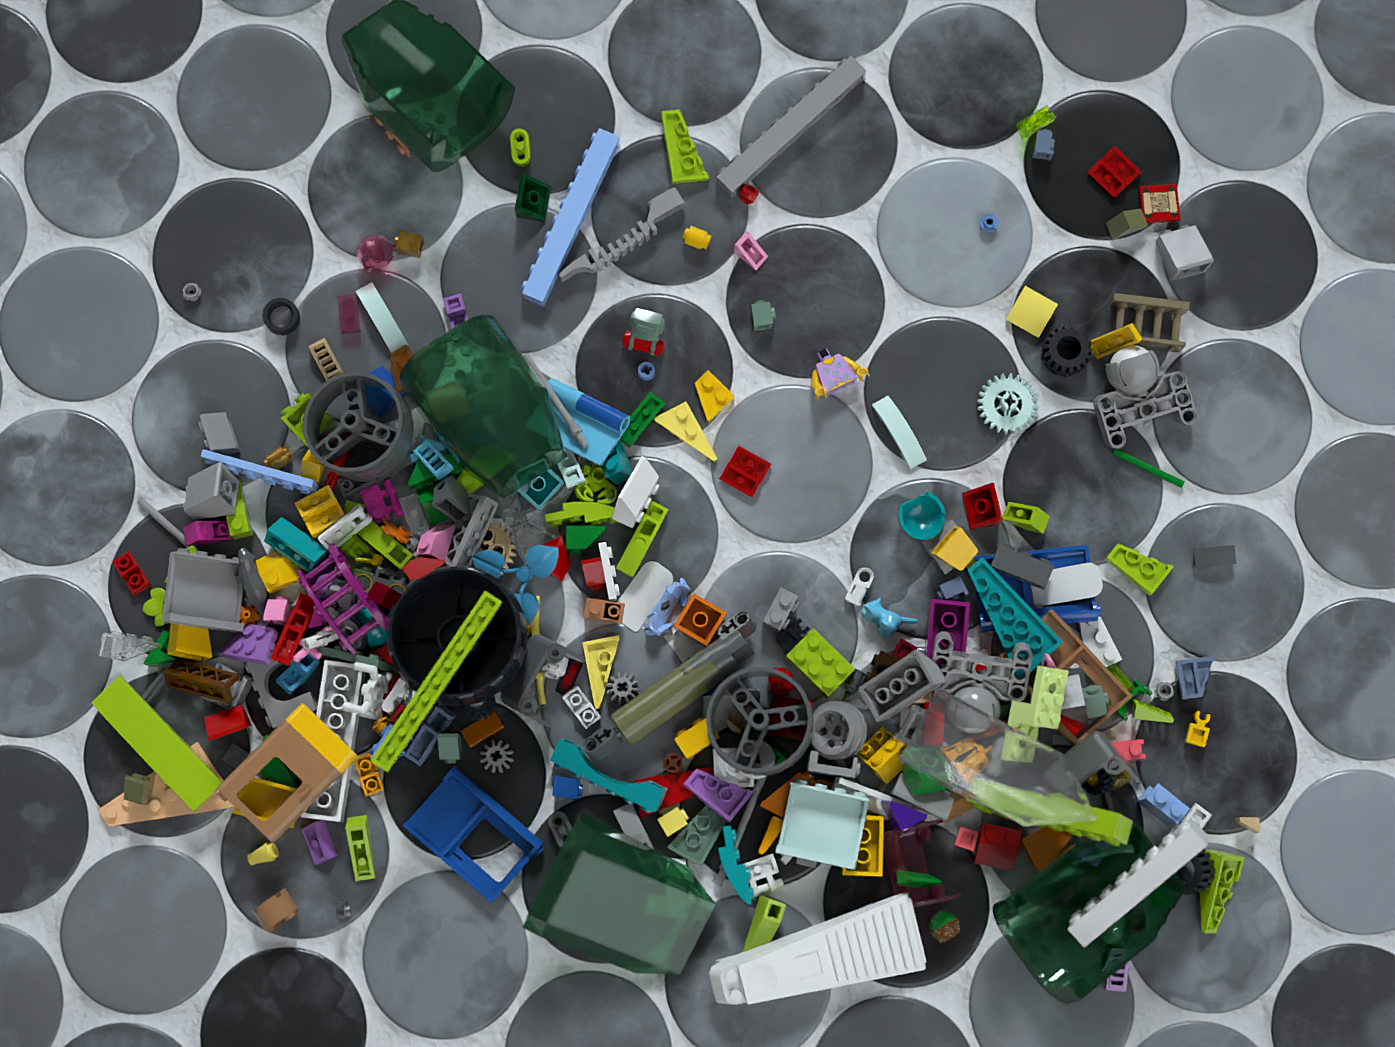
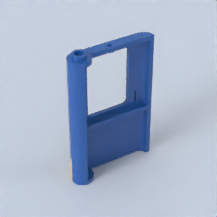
M454 766L443 778V782L403 826L489 902L493 903L533 856L538 857L544 850L542 847L544 842L460 769ZM483 819L490 822L524 853L521 859L500 882L493 879L459 848L460 844Z

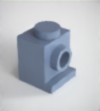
M1042 129L1037 131L1032 158L1051 160L1054 154L1055 139H1052V132L1050 130Z
M961 576L939 585L936 592L939 600L949 601L960 599V594L962 597L968 595Z

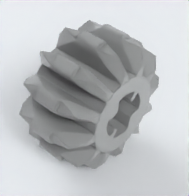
M624 671L623 677L620 676L619 672H616L618 679L610 676V680L614 683L606 684L607 687L613 688L608 690L607 694L611 695L614 693L611 697L612 701L619 697L618 704L620 705L624 698L626 704L629 702V696L632 699L635 698L632 692L639 693V689L633 688L639 684L638 681L631 682L634 679V675L627 679L628 674L626 671ZM627 684L626 689L628 690L626 692L623 690L619 692L618 685Z
M492 740L491 748L485 744L484 747L488 751H481L480 753L486 756V758L480 760L481 763L488 762L484 768L487 770L492 766V773L496 772L497 767L499 772L503 773V765L507 769L510 768L506 761L513 762V758L507 757L512 755L513 751H506L509 748V744H505L502 747V740L498 741L497 746L495 741ZM500 752L499 754L502 758L494 762L495 759L492 758V755Z

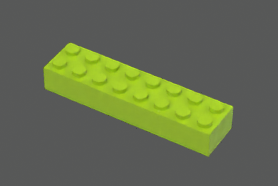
M975 778L972 779L966 800L973 804V808L987 814L995 813L1000 817L1007 819L1011 817L1023 823L1028 821L1042 828L1047 826L1058 832L1066 831L1078 837L1083 835L1088 837V839L1098 842L1103 840L1114 846H1119L1120 843L1127 845L1133 821L1119 813Z

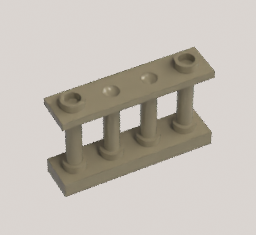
M1114 293L1111 297L1110 305L1117 308L1115 330L1123 327L1126 308H1134L1136 311L1135 328L1140 336L1142 334L1143 312L1145 310H1152L1155 313L1153 337H1141L1142 340L1134 345L1165 348L1170 352H1180V350L1184 349L1186 342L1179 341L1181 316L1189 310L1190 302ZM1164 312H1169L1173 315L1171 340L1160 339L1162 314Z

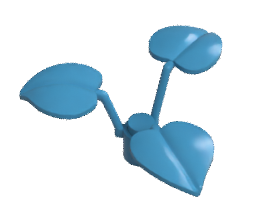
M544 545L533 546L526 553V564L519 569H502L505 565V558L499 552L493 550L477 552L473 555L472 560L475 568L483 570L497 579L500 577L501 572L516 573L517 579L523 582L519 594L514 595L522 607L528 626L539 611V601L532 593L523 594L524 588L528 584L527 581L534 576L544 578L553 572L558 561L559 549L558 547Z

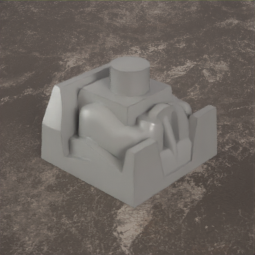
M217 663L215 668L239 675V680L230 687L233 699L229 703L206 697L202 698L225 709L241 704L243 706L252 686L251 680L253 678Z

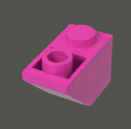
M195 521L183 527L186 546L207 545L231 539L227 521Z

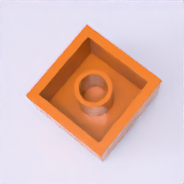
M693 593L676 621L674 630L706 648L726 618L727 612Z

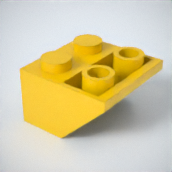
M882 726L863 745L856 756L878 778L888 784L903 769L902 752L908 748Z

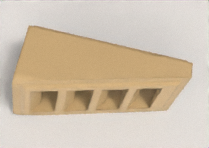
M325 338L308 346L326 381L339 374H343ZM326 347L325 349L316 353V351H318L319 349ZM329 353V356L319 360V357ZM333 360L332 363H330V364H328L327 366L323 367V364H325V363H327V362ZM336 366V370L328 374L326 373V371Z

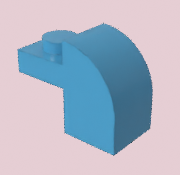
M310 653L299 662H294L292 659L290 667L276 679V683L288 694H291L300 685L305 684L312 676L320 660L315 659Z

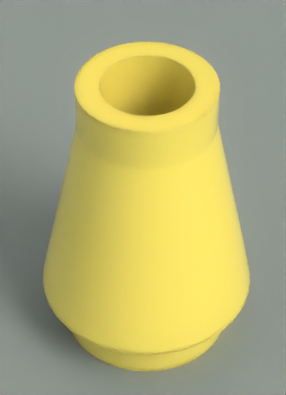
M266 842L254 852L248 854L247 858L251 865L274 861L279 856V853L274 843Z

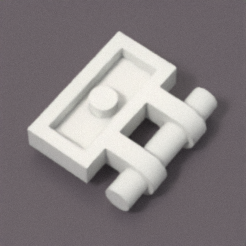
M773 854L744 863L746 868H750L751 880H748V883H750L751 888L753 887L755 898L759 897L761 893L770 890L773 892L778 887L784 886L781 878L773 879L772 875L779 873ZM767 878L768 883L757 886L756 880Z

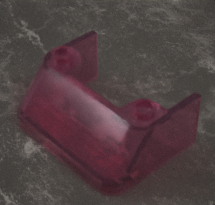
M943 819L915 824L902 831L895 829L883 833V851L894 896L907 892L908 897L912 900L913 908L961 897L960 893L946 896L942 884L928 889L902 886L897 883L898 870L929 874L922 844L929 842L931 838L929 826L943 823Z

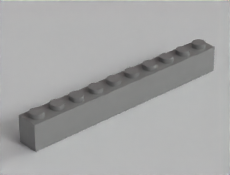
M852 56L847 60L845 58L841 60L836 70L829 71L821 83L817 82L811 88V92L807 96L805 94L801 96L797 101V105L789 107L781 119L777 118L771 124V128L767 132L765 130L761 132L757 137V141L753 144L749 143L740 156L736 155L730 161L731 164L727 168L723 167L718 171L716 183L731 198L740 191L743 184H748L865 78L866 70Z

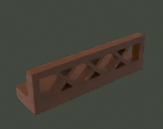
M177 659L163 672L169 688L229 703L233 699L230 687L239 680V675L236 673L182 659Z

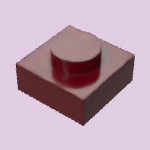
M901 638L891 655L902 659L914 650H917L918 647Z

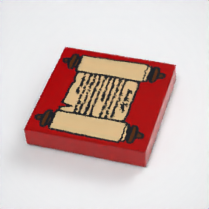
M1177 184L1139 187L1140 207L1147 224L1179 222L1181 220Z

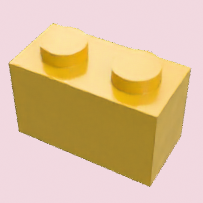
M702 717L692 723V728L689 730L684 728L675 734L677 737L674 741L687 760L711 745L706 718L704 720ZM714 729L715 738L718 740L720 737Z

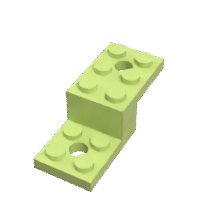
M1044 666L1037 667L1031 703L1012 701L1001 759L1023 763L1033 762L1039 727L1058 729L1069 671Z

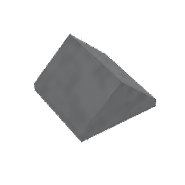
M1079 674L1068 676L1061 715L1087 723L1088 717Z

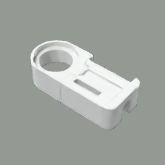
M869 568L858 570L845 597L846 602H851L856 607H860L861 604L859 602L862 601L873 581L874 575ZM861 572H867L870 575L868 582H862L859 579Z

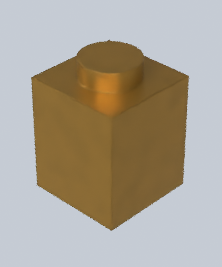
M400 231L399 236H396L394 241V247H396L398 254L420 258L424 244L423 236Z

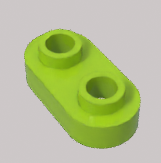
M515 129L510 135L512 160L517 166H525L531 160L529 136L524 129ZM523 138V141L517 142V139ZM521 155L525 156L523 160L518 159V157Z

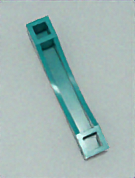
M566 738L559 739L550 758V761L554 762L555 767L562 770L566 768L572 771L571 774L577 778L584 777L589 780L588 783L591 785L606 788V792L616 796L619 794L624 797L623 800L627 803H637L641 805L642 810L648 813L659 810L668 790L651 780L641 783H628L606 776L589 761L580 745Z

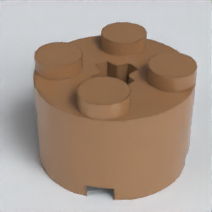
M286 888L264 901L260 906L254 908L252 913L263 929L270 933L282 924V919L287 921L298 913V906Z

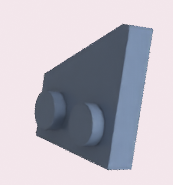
M1214 656L1175 661L1181 700L1203 696L1205 683L1208 680Z

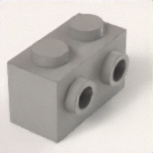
M781 587L762 624L780 633L782 628L785 630L790 621L787 618L789 613H794L799 604L796 601L798 596Z

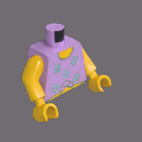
M826 348L817 353L821 362L816 364L815 370L812 372L811 386L815 392L816 400L819 401V396L823 395V397L827 398L828 395L855 383L857 376L862 382L864 381L862 376L868 375L869 377L870 374L866 367H861L846 356L842 357L841 354H837L831 357Z

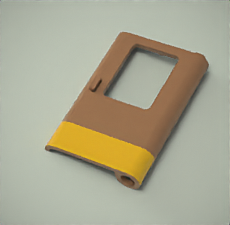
M301 703L216 788L219 791L217 795L224 802L229 800L258 830L274 843L358 756L305 704ZM274 757H278L302 780V785L266 821H261L238 799L237 795Z

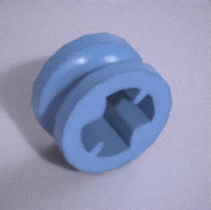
M643 362L639 365L638 375L642 380L648 381L654 377L655 368L652 363ZM644 367H647L648 370H652L649 371V375H646V373L641 372L644 371Z

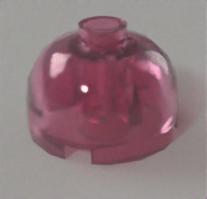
M372 234L363 238L359 243L357 258L366 271L373 272L371 269L379 271L393 260V250L396 251L388 238L380 234Z

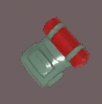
M638 308L633 311L629 323L632 329L623 335V347L629 348L628 350L631 351L633 349L649 353L651 356H660L664 352L665 346L664 340L660 339V334L664 330L665 320L663 315Z

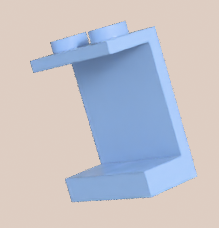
M1159 783L1154 789L1148 786L1137 800L1139 804L1167 826L1179 824L1190 809Z

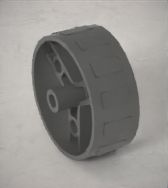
M348 372L327 380L311 396L303 417V433L311 453L323 466L342 477L366 481L388 474L405 458L412 443L414 422L406 401L389 383L365 372ZM366 386L383 388L392 394L398 409L399 424L397 429L370 419ZM343 393L345 412L341 416V425L320 441L322 418L334 399ZM358 396L357 400L353 402L354 397ZM359 409L361 415H359L354 410ZM348 432H351V433H352L351 436H349L348 438H346L345 440H343V437H344ZM387 433V436L382 439L383 434ZM360 441L372 442L388 448L377 460L362 467L341 468L332 465ZM339 442L338 446L334 448V444Z
M751 667L734 673L718 686L711 697L707 709L706 722L708 736L713 748L731 768L748 775L770 776L790 768L802 758L813 736L814 717L807 694L789 675L776 669ZM763 676L779 679L796 690L805 704L764 710L741 681ZM724 694L728 696L748 722L733 761L720 749L714 732L715 711ZM740 694L747 695V700L744 703L737 702V697ZM753 704L757 709L750 712L748 716L744 709ZM787 713L795 715V719L792 722L784 720ZM768 715H780L781 723L772 725ZM764 719L762 724H756L758 720ZM807 726L803 742L791 757L775 766L753 768L769 731ZM752 728L756 733L760 734L757 742L749 740ZM746 745H753V753H744Z

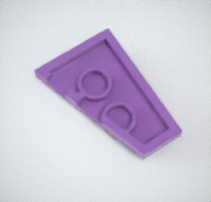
M698 769L683 784L684 787L728 823L754 793L751 790H745L736 784L725 782Z

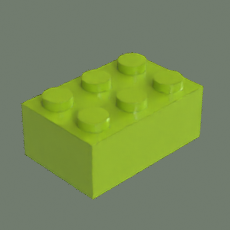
M814 628L785 657L826 699L855 670Z

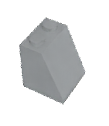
M1184 225L1172 232L1171 230L1163 231L1156 240L1169 282L1204 273L1214 262L1196 225L1190 227L1189 225Z
M218 462L188 478L186 499L183 504L184 512L192 520L235 514L239 480L222 462Z

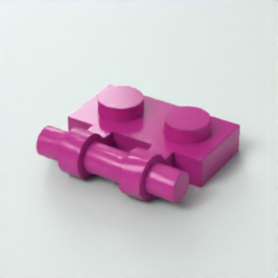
M391 480L383 482L386 489L382 491L378 484L360 491L367 512L372 517V521L377 525L384 524L382 517L392 521L389 513L395 512L396 518L403 516L401 509L403 506L398 501L396 496L397 490L392 485ZM389 496L390 506H386L384 497Z

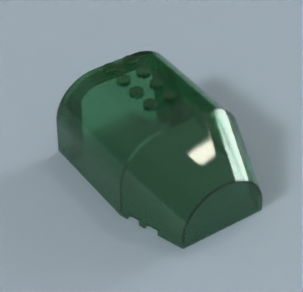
M392 0L343 33L341 44L365 107L432 172H440L456 163L484 142L499 127L510 110L516 87L449 23L445 21L443 24L434 19V15L430 13L428 16L418 11L419 7L405 0Z
M479 315L462 322L421 348L402 368L399 380L405 394L454 464L460 469L465 470L474 479L479 480L485 487L502 499L567 458L548 389L494 316Z
M1138 823L1132 824L1127 845L1120 843L1119 846H1114L1103 840L1098 842L1084 839L1068 846L997 901L992 907L993 916L999 930L1031 975L1046 992L1064 1004L1081 1001L1153 943L1158 937L1159 930L1167 922L1170 912L1176 907L1187 889L1175 873L1172 874L1085 948L1068 930L1069 920L1078 909L1083 911L1087 906L1086 903L1094 896L1098 898L1103 888L1108 884L1114 885L1117 881L1116 878L1122 872L1126 871L1128 873L1132 868L1131 865L1139 858L1144 860L1147 856L1146 853L1154 847Z

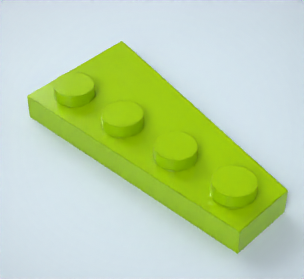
M680 110L661 111L660 115L672 184L709 180L708 173L705 172L701 157L698 156L695 149L696 146L688 133L689 130Z

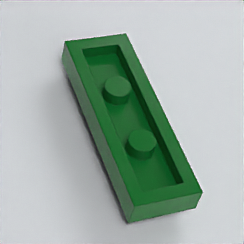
M652 392L646 396L632 413L629 426L620 438L621 442L629 448L665 406V403Z

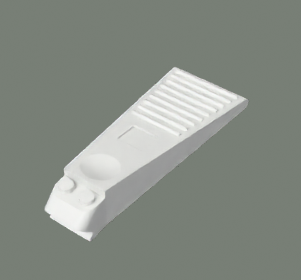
M903 892L740 954L718 959L715 961V965L711 967L709 975L714 996L718 1003L736 1005L747 1002V1004H753L925 970L926 958L912 900L908 897L907 892Z

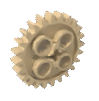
M491 520L485 536L488 533H493V537L490 541H485L484 536L482 542L488 550L496 551L502 548V556L505 558V565L502 569H510L507 565L514 564L511 557H517L512 552L518 549L516 545H512L516 542V539L510 538L513 533L511 531L506 532L508 529L506 526L501 528L499 521L494 525V521ZM481 545L479 547L478 552L484 550Z

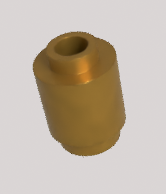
M279 446L267 454L263 462L269 468L280 470L291 462L290 457H292V454L287 447L282 448Z

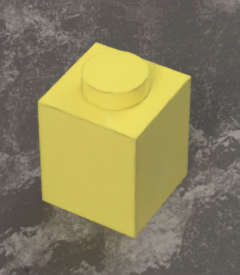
M677 807L657 819L667 837L688 825L686 820L689 818L683 809L679 810Z

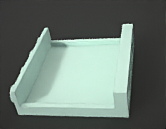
M796 779L795 783L790 782L791 788L776 853L855 870L870 799L865 798L866 794L854 792V795L846 794L845 789L835 788L834 791L827 790V786L815 783V787L808 786V782Z

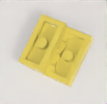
M1025 286L1006 320L1039 338L1058 304Z

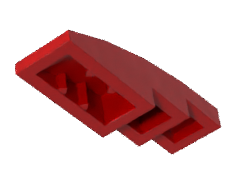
M300 593L271 656V660L290 666L315 610L313 608L315 603L310 596Z

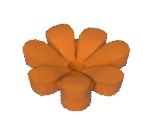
M247 604L246 608L241 606L240 621L244 624V628L248 624L257 625L255 621H261L262 618L257 614L259 612L256 607H248Z

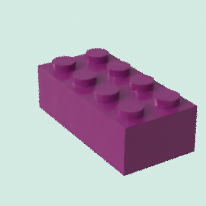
M931 599L929 601L925 656L932 660L935 637L940 632H948L952 636L953 651L966 653L970 603ZM942 639L939 641V644L946 646L949 644V641ZM944 658L936 660V663L939 665H943L946 662Z

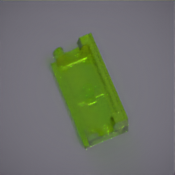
M353 535L341 547L348 557L351 556L354 559H358L362 553H365L370 558L374 555L372 550L356 535Z

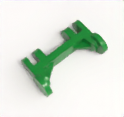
M1137 679L1133 680L1137 687L1131 683L1127 686L1132 691V697L1116 711L1124 721L1128 720L1126 716L1127 703L1135 695L1148 694L1151 696L1153 694L1148 687L1143 686Z

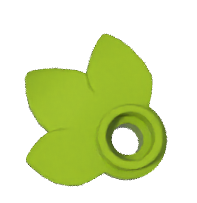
M162 588L150 590L152 599L145 602L142 608L146 615L154 616L156 627L167 624L162 622L166 592Z

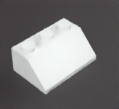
M641 456L618 496L612 519L631 528L634 527L636 522L640 523L644 515L643 509H648L652 499L650 496L652 494L655 495L660 486L657 484L658 474L644 456Z

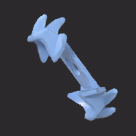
M680 578V583L672 582L671 586H666L665 592L651 613L647 615L649 620L644 626L649 630L644 632L645 635L660 636L665 631L672 630L674 625L672 623L665 624V621L679 601H681L684 607L687 605L690 587L685 579ZM669 601L668 609L665 612H662V603Z

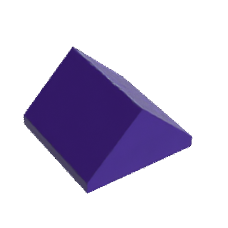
M881 801L892 829L902 831L926 819L928 816L925 813L892 801Z

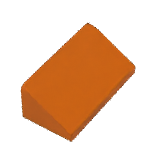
M493 711L491 716H487V719L481 718V721H476L461 730L471 748L500 731L504 726L495 711Z

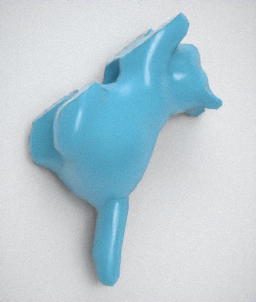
M880 597L865 604V610L861 612L864 619L877 624V633L884 638L892 637L893 633L899 629L902 623L915 624L918 622L917 619L900 617L895 612L884 609L881 606Z

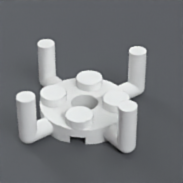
M355 662L354 670L370 673V679L361 689V694L364 696L363 705L345 703L343 710L358 713L360 717L378 720L383 717L382 704L385 701L383 696L384 693L388 694V683L393 678V675L390 672L378 670L376 666Z

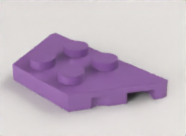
M249 624L243 629V632H239L219 649L217 653L222 658L269 665L271 662L268 658L269 652L274 651V643L277 640L278 631L273 627Z

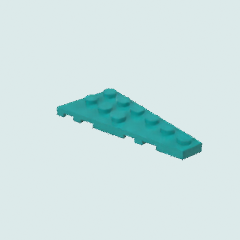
M981 557L968 569L970 577L1008 658L1012 659L1013 648L1016 644L1024 642L1029 645L1032 652L1031 673L1042 663L1044 655H1050L1063 641ZM1021 650L1018 652L1017 655L1020 657H1024L1027 655L1028 652L1026 650ZM1023 669L1015 671L1017 676L1023 675L1025 672Z

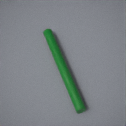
M1117 448L1112 453V455L1175 486L1182 488L1185 481Z

